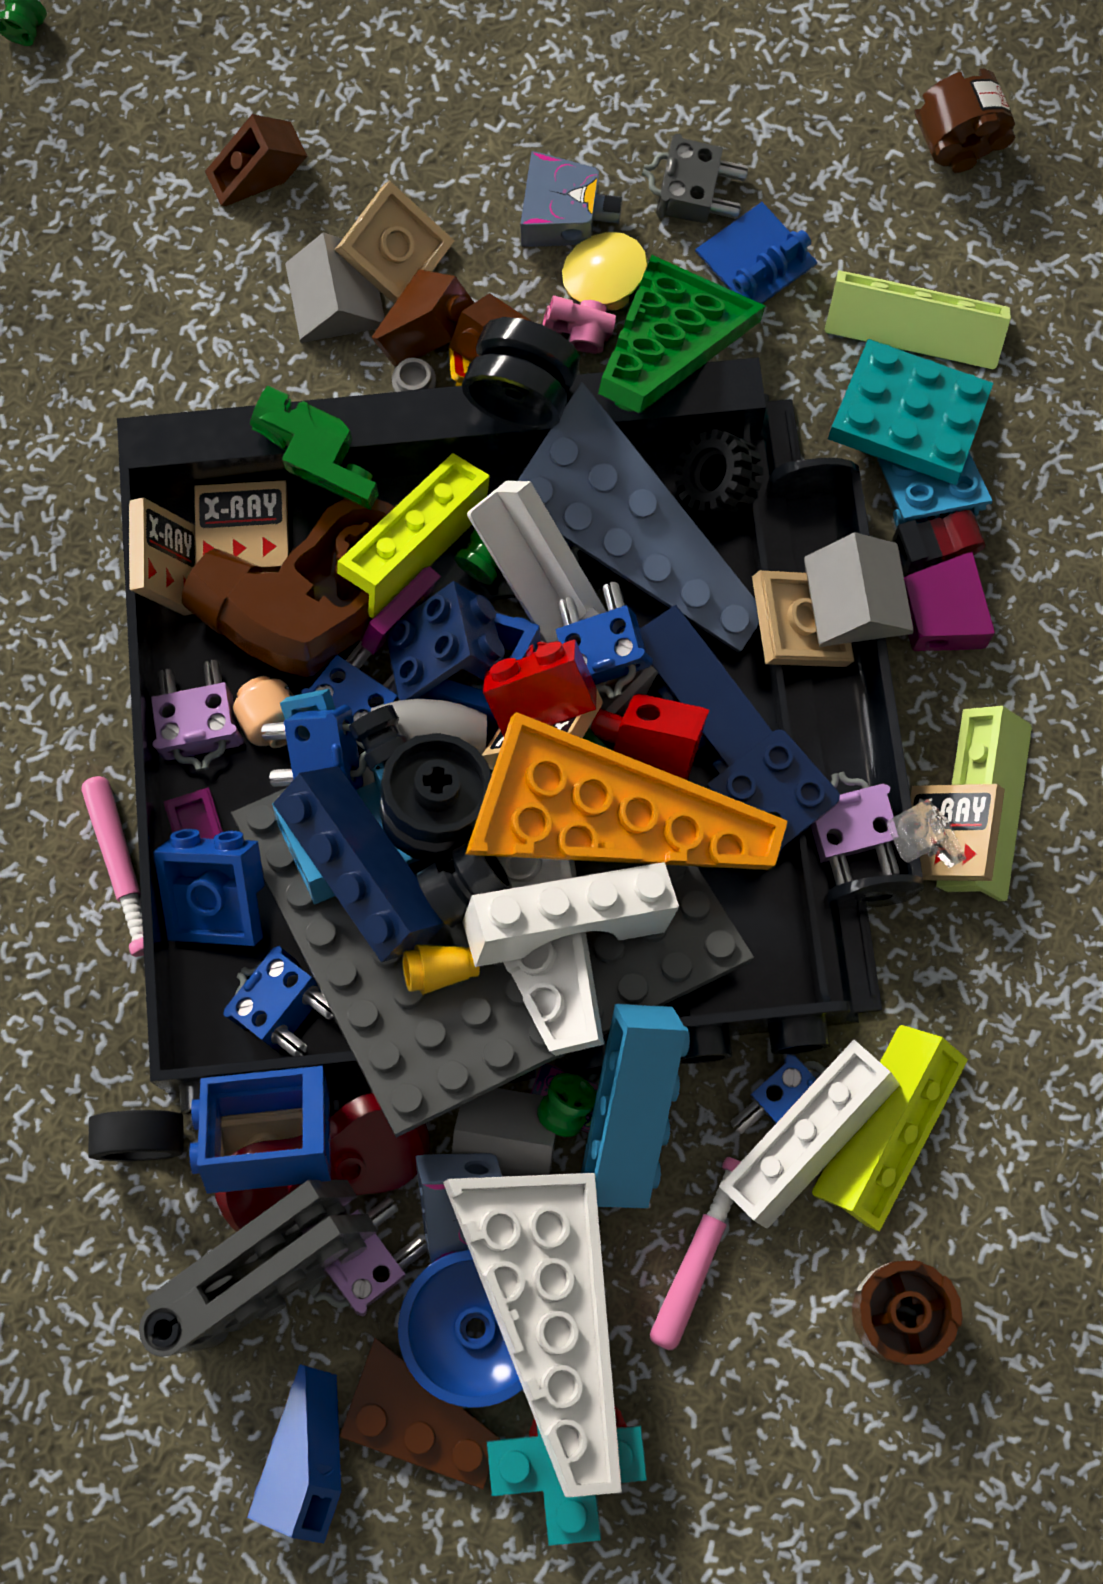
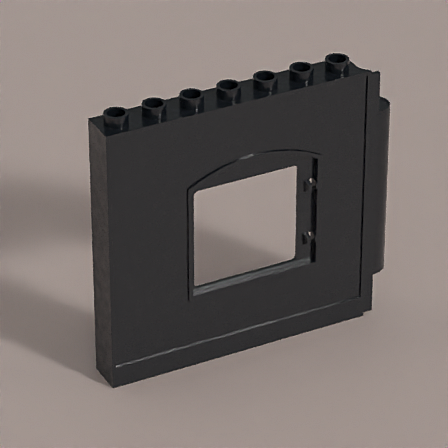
M759 357L707 362L641 413L623 410L617 407L614 401L598 394L604 372L576 375L573 386L566 391L567 405L581 382L584 383L754 598L752 576L758 571L806 573L805 556L854 532L870 536L859 466L851 460L841 458L801 460L792 399L769 401V395L764 393ZM462 386L305 401L309 405L331 414L345 423L351 432L353 440L341 467L346 468L347 464L351 463L373 475L371 481L376 483L379 492L377 499L390 503L394 507L452 453L490 475L488 496L505 481H518L551 430L521 429L502 423L473 406L463 394ZM302 401L292 402L291 410L296 409L298 403ZM256 405L117 418L150 1082L168 1094L180 1093L181 1114L191 1115L192 1100L200 1099V1078L323 1066L330 1093V1101L339 1098V1076L363 1074L338 1024H336L335 1018L326 1019L314 1008L293 1033L307 1045L306 1053L290 1040L287 1041V1043L303 1055L293 1057L283 1048L279 1052L248 1028L242 1029L224 1016L225 1007L233 999L240 986V980L237 978L238 973L241 972L243 967L248 969L254 968L265 959L273 947H282L298 961L297 966L314 979L265 880V886L256 893L263 938L255 946L168 941L153 851L170 839V835L173 833L164 801L209 787L223 831H239L231 812L287 788L288 786H272L270 781L273 779H269V776L273 770L292 769L288 745L272 748L270 745L256 746L247 739L237 719V729L244 739L243 744L238 747L225 749L220 757L210 761L209 769L196 771L193 764H182L176 759L164 760L153 746V741L157 737L151 697L160 695L158 672L160 670L165 672V669L173 670L176 692L206 686L203 663L209 661L211 664V660H217L220 664L222 683H226L235 702L238 690L248 681L260 676L279 679L288 685L293 696L300 695L303 689H310L330 664L328 663L316 675L308 678L281 671L247 654L225 635H219L194 614L184 616L130 590V500L144 497L195 525L194 486L286 480L288 487L289 549L291 553L306 540L325 510L344 499V497L286 470L282 458L288 446H285L283 450L264 435L252 430V426H250L251 417ZM712 429L728 432L752 443L756 447L753 451L760 453L762 459L755 464L763 467V475L755 477V481L762 483L760 490L752 489L750 495L755 500L751 505L742 502L745 511L739 515L732 512V518L727 519L723 517L717 518L688 507V503L682 501L679 497V494L683 491L677 489L675 484L676 480L682 479V475L675 473L676 465L684 466L685 463L684 459L679 458L682 450L690 453L692 449L687 443L692 438L700 441L699 433L704 431L711 433ZM725 458L717 464L713 471L711 479L712 490H715L725 477L727 469ZM473 525L430 565L441 576L432 596L455 581L474 594L482 595L488 600L516 597L499 568L497 569L498 577L494 583L487 585L469 576L455 562V556L459 550L467 549L471 543L470 535L475 529ZM581 550L577 552L580 558L578 563L594 590L603 589L605 584L610 586V582L619 584L624 606L628 605L636 614L639 628H642L670 609ZM690 622L771 730H784L830 783L832 781V774L844 772L846 777L850 779L859 778L868 783L869 787L883 783L890 787V792L887 796L900 839L892 844L900 873L897 875H883L876 849L846 856L853 881L836 885L830 861L820 862L811 827L783 848L780 858L776 861V865L768 870L697 866L754 956V960L664 1005L674 1008L681 1022L689 1031V1050L685 1057H681L680 1064L709 1063L731 1058L730 1036L769 1032L772 1054H797L830 1047L828 1026L859 1023L858 1013L882 1010L867 908L903 903L924 889L886 638L852 642L854 662L847 667L765 664L759 624L743 650L737 653ZM360 640L338 656L346 660ZM652 683L646 695L656 697L655 691L658 688L654 683ZM357 746L359 755L366 751ZM703 749L697 751L687 781L706 788L707 784L715 776L710 768L713 762ZM211 752L188 757L198 759L202 765L204 757ZM840 779L836 787L839 795L862 789L858 785H846ZM873 823L874 830L883 833L882 826L879 823ZM828 834V842L838 845L837 838L834 835ZM319 1000L318 1004L332 1014L330 1008ZM609 1033L603 1035L604 1045L574 1051L575 1071L577 1074H601ZM536 1069L508 1083L522 1082L536 1078Z

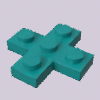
M538 1426V1436L487 1442L492 1496L543 1491L549 1546L601 1541L597 1495L564 1496ZM642 1426L616 1428L621 1483L646 1481L647 1472Z

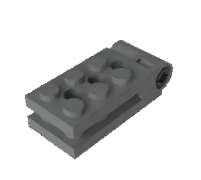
M348 1180L306 1181L146 1297L150 1308L142 1316L139 1326L140 1339L146 1350L153 1355L165 1357L214 1348L227 1338L229 1332L241 1330L258 1317L260 1321H264L283 1310L287 1306L284 1300L285 1297L297 1289L300 1292H305L322 1282L327 1277L324 1269L337 1260L342 1264L361 1254L367 1248L364 1241L378 1230L368 1214L345 1215L346 1210L344 1206L357 1197Z

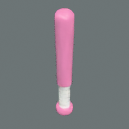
M101 776L92 777L82 784L83 797L110 876L116 900L121 902L125 919L128 922L127 925L132 936V942L129 944L130 953L134 957L144 956L142 907L138 899L141 892L131 862L116 802L109 781Z
M731 1157L725 1158L722 1165L725 1173L720 1184L741 1161ZM720 1187L717 1189V1194L707 1215L703 1214L693 1240L650 1332L651 1341L666 1350H674L679 1345L727 1226L725 1220L734 1201Z

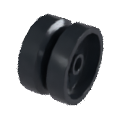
M511 317L490 320L483 327L476 346L477 357L469 364L462 382L463 394L481 412L502 423L529 430L552 429L560 422L567 403L566 391L573 386L579 370V353L574 345L562 335L541 324L522 318Z
M440 733L415 736L398 746L386 761L381 780L380 816L383 830L394 846L414 859L436 862L442 858L452 860L453 850L471 839L491 779L489 764L474 746L459 737Z

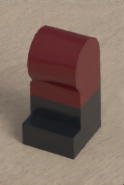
M971 510L959 511L942 519L936 518L918 524L916 520L899 524L891 541L898 545L904 578L966 553L973 552L974 556L982 551L986 545L974 512Z

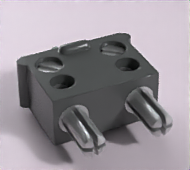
M676 133L672 137L669 152L658 154L651 164H644L642 176L648 178L650 191L659 196L656 209L659 218L667 215L706 223L709 213L738 218L741 209L740 203L714 198L713 195L717 175L745 181L748 175V167L721 160L723 147L684 139L681 134ZM662 159H667L660 190L656 188L654 175L650 171L656 169Z

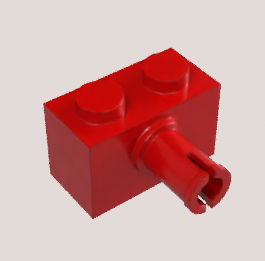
M575 639L563 644L559 641L550 643L537 642L536 652L532 644L527 649L524 658L519 660L515 658L503 659L495 663L489 671L485 672L483 694L503 737H505L511 717L516 712L551 726L596 710L597 688Z

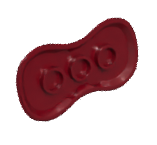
M373 1093L352 1100L330 1118L331 1180H348L357 1196L388 1192L404 1186L417 1175L415 1156L429 1155L430 1137L426 1124L396 1138ZM303 1135L253 1143L242 1147L232 1155L303 1148ZM302 1184L215 1193V1198L223 1217L237 1232Z

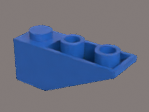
M300 1364L294 1382L291 1385L289 1397L277 1432L274 1435L272 1446L261 1479L255 1490L254 1499L247 1518L288 1537L324 1544L341 1494L337 1375Z

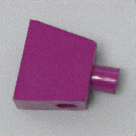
M973 552L915 572L904 578L914 630L913 634H908L913 651L984 649L988 646L995 631Z

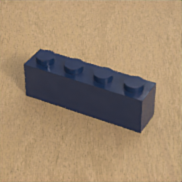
M677 605L640 628L645 650L653 659L652 666L658 671L653 681L658 688L655 691L656 697L709 709L697 751L703 749L712 760L713 764L710 765V768L715 777L773 732Z
M339 766L299 773L273 803L381 963L403 956L404 951L414 950L415 945H425L445 925L427 901L417 877Z

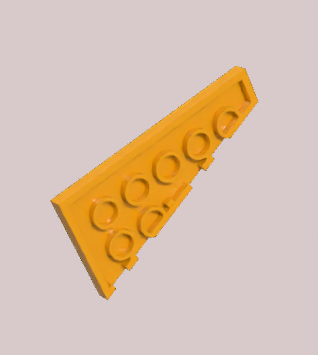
M516 712L510 719L465 855L641 864L665 862V865L768 870L776 865L788 821Z

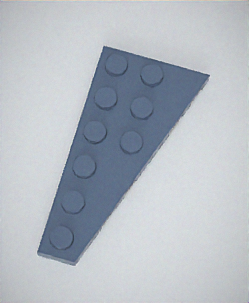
M581 382L564 408L560 422L549 431L518 481H531L565 541L668 608L677 605L688 621L732 650L740 653L759 624L755 598L584 383Z

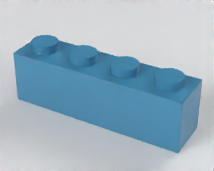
M615 1004L581 1169V1173H595L598 1207L649 1208L652 1189H656L659 1186L661 1177L659 1163L661 1147L667 1145L669 1141V1110L671 1102H675L679 1095L680 1080L678 1069L680 1059L687 1055L690 1042L689 1031L683 1025L673 1007Z

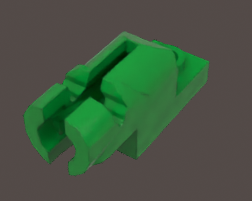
M266 386L251 417L250 426H252V430L264 435L283 450L285 446H288L282 458L288 472L371 510L379 494L376 483L371 481L373 475L351 463H348L346 468L341 467L353 440L351 432L341 419L311 406L305 401L299 402L297 408L291 410L292 402L288 394L271 386Z

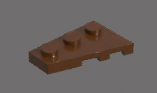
M374 1338L339 1437L484 1489L490 1472L487 1442L500 1440L501 1438L462 1406L449 1404L430 1394L415 1380L405 1361L379 1339Z

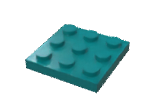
M868 339L830 429L828 440L957 485L993 382Z

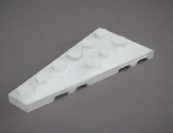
M497 856L510 879L512 888L577 877L574 860ZM586 932L555 939L536 948L522 959L503 962L523 996L522 1000L548 1050L552 1054L557 1056L604 1045Z
M595 1173L462 1178L443 1181L564 1496L579 1497L621 1493Z

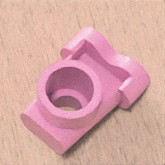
M553 295L551 303L545 311L543 326L560 334L562 332L570 333L569 342L574 345L577 351L598 354L603 351L605 341H608L613 333L616 315L607 313L606 305L598 301L584 300L579 305L573 303V300Z

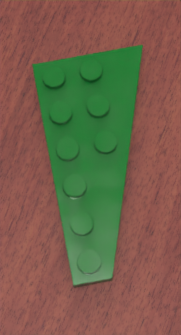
M651 255L639 290L637 289L625 319L623 330L619 334L614 352L612 351L602 376L598 394L614 401V404L623 410L641 413L761 322L765 305Z

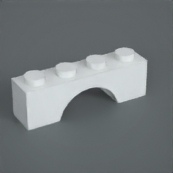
M665 862L472 895L462 922L474 965L479 967L522 959L536 948L550 941L581 932H609L614 934L618 941L664 933L676 914L679 904Z

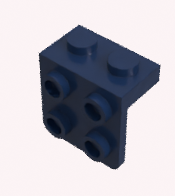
M453 581L397 622L389 632L387 643L397 694L400 700L419 699L462 668L484 680L485 672L489 671L495 663L504 659V646L498 637L494 620L496 612L486 597L476 595Z
M784 730L773 731L706 786L707 789L788 821L777 860L787 844L834 808L840 799L837 789Z

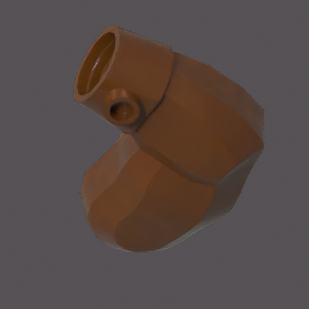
M346 498L342 499L325 510L306 540L297 546L283 562L279 572H263L262 568L256 564L221 549L214 548L205 553L191 569L184 584L181 602L186 609L219 635H225L247 654L287 673L306 678L314 676L330 663L336 655H339L363 638L372 620L368 613L369 594L337 574L338 560L395 507L390 503L376 499L372 509L369 510Z

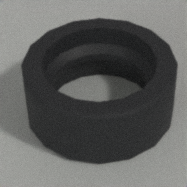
M127 1110L100 1113L89 1117L88 1157L91 1159L102 1161L160 1160L178 1157L184 1152L183 1114L164 1110Z

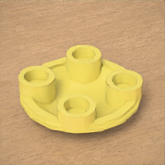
M605 232L593 235L577 244L566 257L562 270L563 284L567 294L572 299L579 302L594 300L605 304L609 310H618L627 305L629 295L633 294L641 284L643 274L648 266V259L638 241L624 233Z

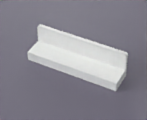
M505 481L468 511L467 516L530 621L533 624L540 625V635L543 642L558 641L555 629L564 626L558 604L561 599L566 601L565 598L572 597L575 600L579 619L591 607L599 614L607 612L531 481Z
M853 1040L719 1187L755 1222L766 1229L769 1228L889 1098L900 1083L885 1066L857 1041Z

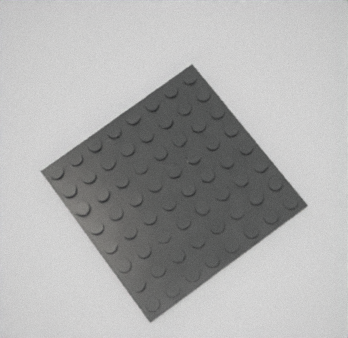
M487 735L486 747L492 740L493 736ZM600 739L608 749L614 750L615 744ZM367 763L365 772L362 774V787L375 782L373 772L370 771ZM286 788L231 812L239 831L243 833L244 840L258 841L264 880L396 1138L565 1055L555 1056L548 1050L522 1000L523 996L503 962L480 966L479 976L471 977L424 995L421 994L420 990L409 992L404 977L403 956L381 963L336 896L314 905L278 828L272 803L277 800ZM420 860L408 866L417 877V873L434 862ZM574 860L577 877L650 865ZM666 865L679 908L664 933L618 941L617 937L609 932H586L603 1035L610 1031L615 1004L664 1006L753 962L754 956L697 866ZM463 922L453 928L445 924L425 945L469 947Z

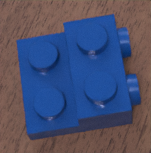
M183 829L172 833L170 839L153 851L168 941L255 946L263 938L256 893L265 886L258 841L244 840L243 833L240 831H226L214 836V839L200 838V832L196 829Z

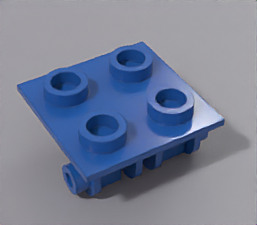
M763 202L756 205L695 249V252L730 290L761 304L818 263L807 249L811 245L809 235L804 230H800L798 233L795 231L790 232Z

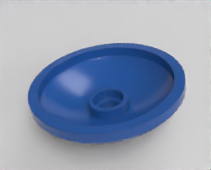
M464 1250L451 1253L425 1268L407 1291L398 1321L401 1353L415 1380L438 1399L462 1407L491 1406L508 1400L519 1393L523 1387L470 1251ZM474 1318L481 1319L486 1326L484 1335L477 1339L471 1338L466 1330L468 1322Z

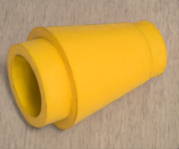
M415 945L414 950L403 952V971L409 992L420 990L421 994L424 995L471 977H477L480 973V966L475 967L470 947Z

